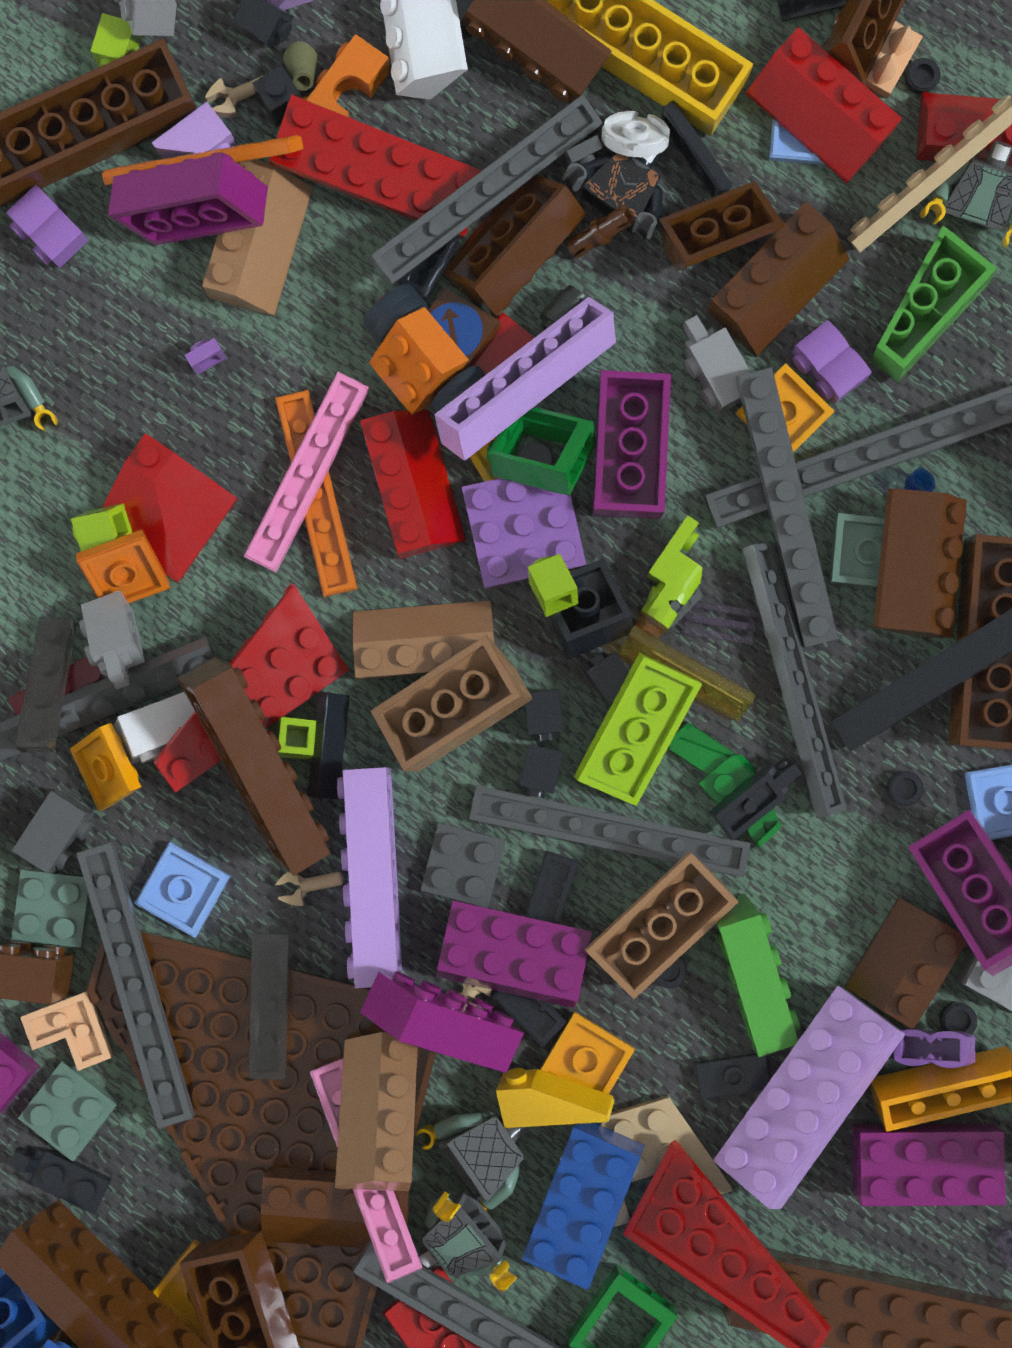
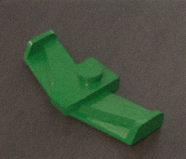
M689 722L676 732L668 747L669 750L707 774L698 785L717 805L753 777L755 773V768L743 755L735 754ZM772 809L747 829V832L755 847L760 848L780 829L782 824Z

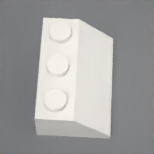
M381 0L380 8L384 17L386 44L389 48L392 66L391 76L394 80L396 95L432 99L468 70L456 0Z

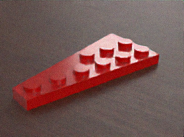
M292 583L283 592L284 595L273 609L271 608L265 615L263 623L256 632L245 641L229 662L234 669L238 667L248 683V687L244 690L249 699H255L261 707L265 718L260 721L265 729L349 671L295 584ZM194 711L186 723L178 728L153 762L176 793L220 762L221 759Z
M676 1140L672 1141L623 1235L787 1348H821L832 1329L679 1143Z

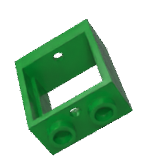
M533 407L498 434L496 440L490 442L487 449V460L490 461L492 475L570 496L596 446L593 421ZM527 434L563 443L566 446L556 465L553 466L514 456L523 436Z
M616 1264L569 1331V1346L571 1348H596L585 1338L617 1292L623 1294L657 1319L638 1348H656L678 1317L675 1306Z

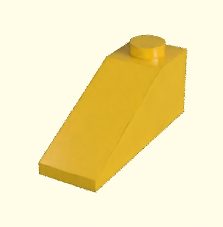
M514 1068L506 1073L503 1072L496 1089L504 1128L609 1122L614 1105V1098L610 1094L539 1069L525 1070L523 1068Z

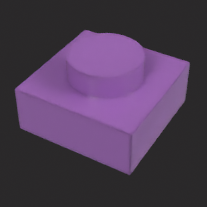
M215 338L210 341L204 339L195 343L190 348L191 352L185 354L186 359L197 375L227 358Z

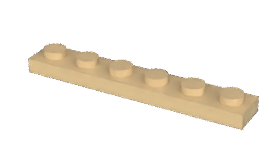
M1007 95L999 100L992 107L994 113L985 121L977 120L963 132L965 138L953 147L950 144L943 148L934 157L936 162L926 171L922 168L909 177L906 181L908 186L898 195L894 192L882 200L878 205L880 210L870 219L865 216L854 224L850 229L852 234L846 238L853 248L861 253L1012 124V97Z

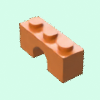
M356 34L349 43L345 42L341 45L336 54V61L329 70L325 69L320 73L315 84L316 88L310 96H304L302 99L349 117V112L337 104V100L343 92L356 89L372 98L391 72L389 57Z

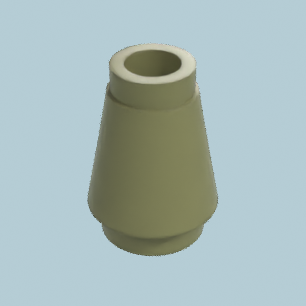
M297 41L288 46L283 60L296 88L306 91L314 84L317 53L308 43Z

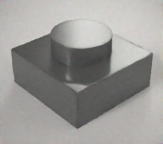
M596 135L567 150L562 155V159L567 168L572 163L582 165L596 158L595 154L603 147Z

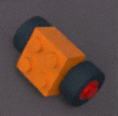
M402 284L384 294L377 300L364 318L363 323L366 329L380 344L369 364L412 415L432 405L437 413L486 375L478 365L471 366L461 372L469 359L429 313L427 303L410 284Z

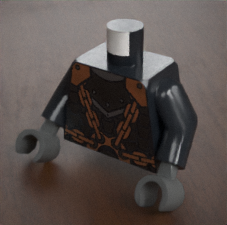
M608 153L582 165L572 163L568 166L562 176V180L564 181L568 178L575 181L572 190L575 192L585 183L582 187L581 195L584 201L606 216L625 204L631 210L635 219L634 225L626 230L634 235L637 229H643L647 232L646 239H651L656 224L662 216L663 191L658 185L661 176L652 169L660 158L659 154L640 158L618 153Z

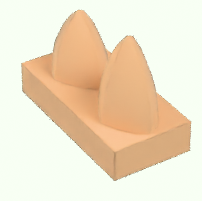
M895 21L864 85L888 98L923 36L911 30L910 26H903Z

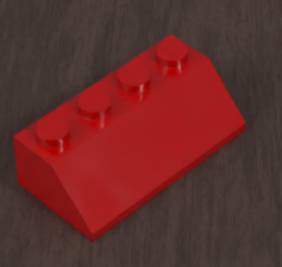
M799 27L774 53L746 92L750 99L776 120L811 153L815 154L819 160L845 183H848L886 142L902 120L895 111Z
M922 92L916 160L935 161L934 157L943 148L950 144L954 147L965 138L963 132L977 120L983 122L994 113L992 107L1001 99ZM1012 124L994 140L1012 146ZM993 141L978 152L976 156L986 159ZM1012 152L1006 163V166L1012 167Z
M408 410L392 411L360 420L399 558L404 559L466 541L429 410H421L413 415Z

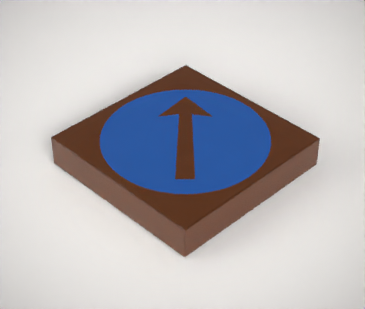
M447 288L443 289L428 310L469 359L461 372L475 364L502 326L498 319Z

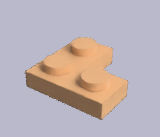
M87 991L20 1017L32 1050L66 1038L77 1071L114 1056L96 1004H93Z

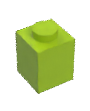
M102 13L90 52L98 66L101 67L138 50L142 35H132L127 21H123L122 18Z
M123 503L86 511L71 518L73 536L78 542L81 552L132 533Z
M561 554L552 557H541L527 567L529 584L546 617L578 604L577 586Z
M281 717L277 724L276 738L281 745V750L277 751L279 757L310 760L314 753L316 720Z

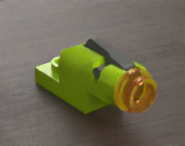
M688 515L647 575V578L655 582L657 586H652L644 607L637 614L639 619L635 626L655 640H658L662 634L666 635L668 629H672L702 598L699 584L701 583L703 567L681 553L682 549L689 552L699 537V534L694 532L699 522Z

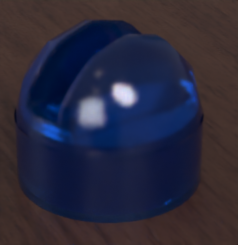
M923 468L915 469L906 477L904 482V489L932 492L935 488L933 475Z

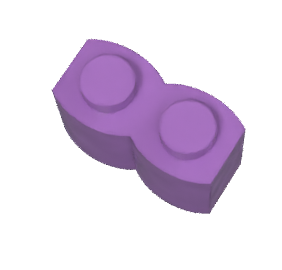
M37 185L32 187L6 212L14 220L9 226L23 241L30 237L37 244L32 250L46 265L53 261L59 268L62 267L89 241L82 231Z
M828 320L795 345L792 351L794 355L792 360L796 368L804 375L808 373L815 380L816 384L814 387L821 398L826 401L830 399L834 404L838 403L863 383L872 373L864 360L849 346L843 335Z
M926 1029L902 1030L905 1036L894 1050V1060L908 1066L933 1063L945 1068L963 1067L975 1063V1036L957 1030L937 1033Z

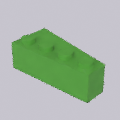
M943 225L877 345L872 362L898 383L989 285L997 268Z
M744 893L735 896L738 903L715 924L720 931L715 936L725 961L730 964L726 970L735 993H739L740 998L736 1000L751 1045L758 1057H762L795 1046L798 1042L796 1031L800 1030L801 1027L795 1010H789L786 999L791 998V993L784 977L780 978L777 967L781 966L782 963L776 946H770L767 935L772 933L766 913L760 914Z

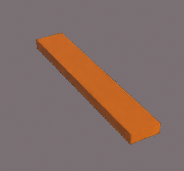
M294 135L119 166L104 170L102 177L104 185H109L113 183V176L128 174L132 170L142 171L156 168L157 165L161 164L170 165L183 162L185 159L208 157L213 153H224L231 156L233 161L242 162L302 150L303 144L301 136Z
M309 390L275 398L290 462H292L315 417ZM328 470L304 518L324 598L358 590Z

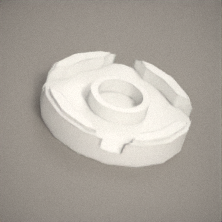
M636 111L618 112L605 119L604 126H602L601 141L615 153L630 157H649L662 153L668 147L670 128L662 119L652 114H647V118L638 117L639 112Z

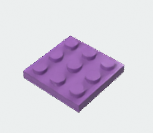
M502 478L462 487L485 589L529 580L527 567L545 556L552 557L561 554L568 570L586 566L571 495L567 496Z

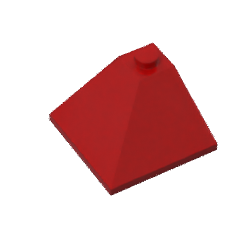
M145 433L125 461L102 508L123 503L132 533L143 530L165 574L179 583L238 498Z

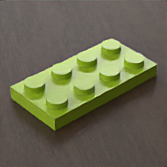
M639 653L574 774L577 781L637 806L700 690L702 683L689 675Z

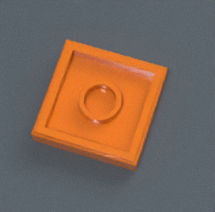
M142 529L76 553V561L97 598L121 590L128 603H132L170 589L169 580Z

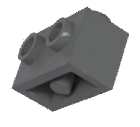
M61 790L50 791L12 851L47 874L57 872L58 869L62 871L74 856V852L71 849L77 840L82 841L92 829L93 822L90 820L95 812Z

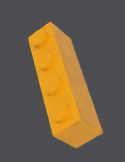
M1007 1046L978 1052L975 1053V1063L963 1067L945 1068L932 1063L875 1077L870 1083L875 1110L886 1132L1011 1103V1051Z

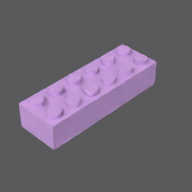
M388 767L343 770V777L337 778L338 798L344 799L345 813L339 814L340 834L346 835L347 848L341 850L342 870L348 871L349 883L343 886L344 907H350L351 918L345 922L346 943H352L353 948L351 957L347 958L348 979H354L355 988L372 987L378 972L393 976L395 971L403 973L391 768Z
M837 986L713 1161L767 1208L781 1209L903 1039L905 1033L850 992Z

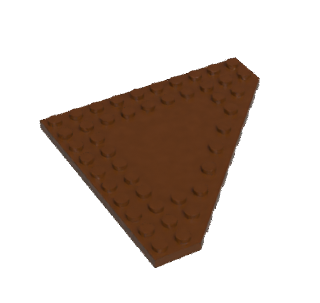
M140 930L195 1113L192 1119L167 1126L165 1129L175 1140L181 1151V1157L194 1179L198 1180L206 1194L207 1202L218 1221L224 1225L229 1236L260 1231L263 1177L269 1167L336 1171L337 1146L310 1071L344 1058L345 1040L386 1032L360 1013L371 988H355V985L352 983ZM101 939L87 993L93 1004L96 1003L106 1021L105 1025L116 1044L122 1048L131 1064L130 1068L143 1091H146ZM420 1047L417 1050L414 1139L436 1052ZM265 1241L299 1346L306 1348H362L377 1286L353 1273L352 1267L364 1248Z

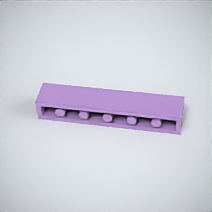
M587 297L435 413L441 444L462 460L468 459L616 343L613 312L592 298Z

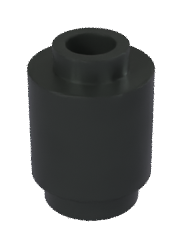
M568 285L564 290L560 289L539 314L540 319L543 321L540 324L542 329L546 330L584 301L586 296L572 285Z

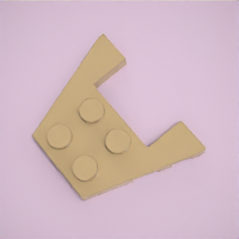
M668 1095L611 1112L609 1122H601V1126L645 1145L631 1182L654 1176L670 1143L676 1140L720 1194L732 1191L730 1183ZM625 1200L614 1227L629 1223L630 1221Z

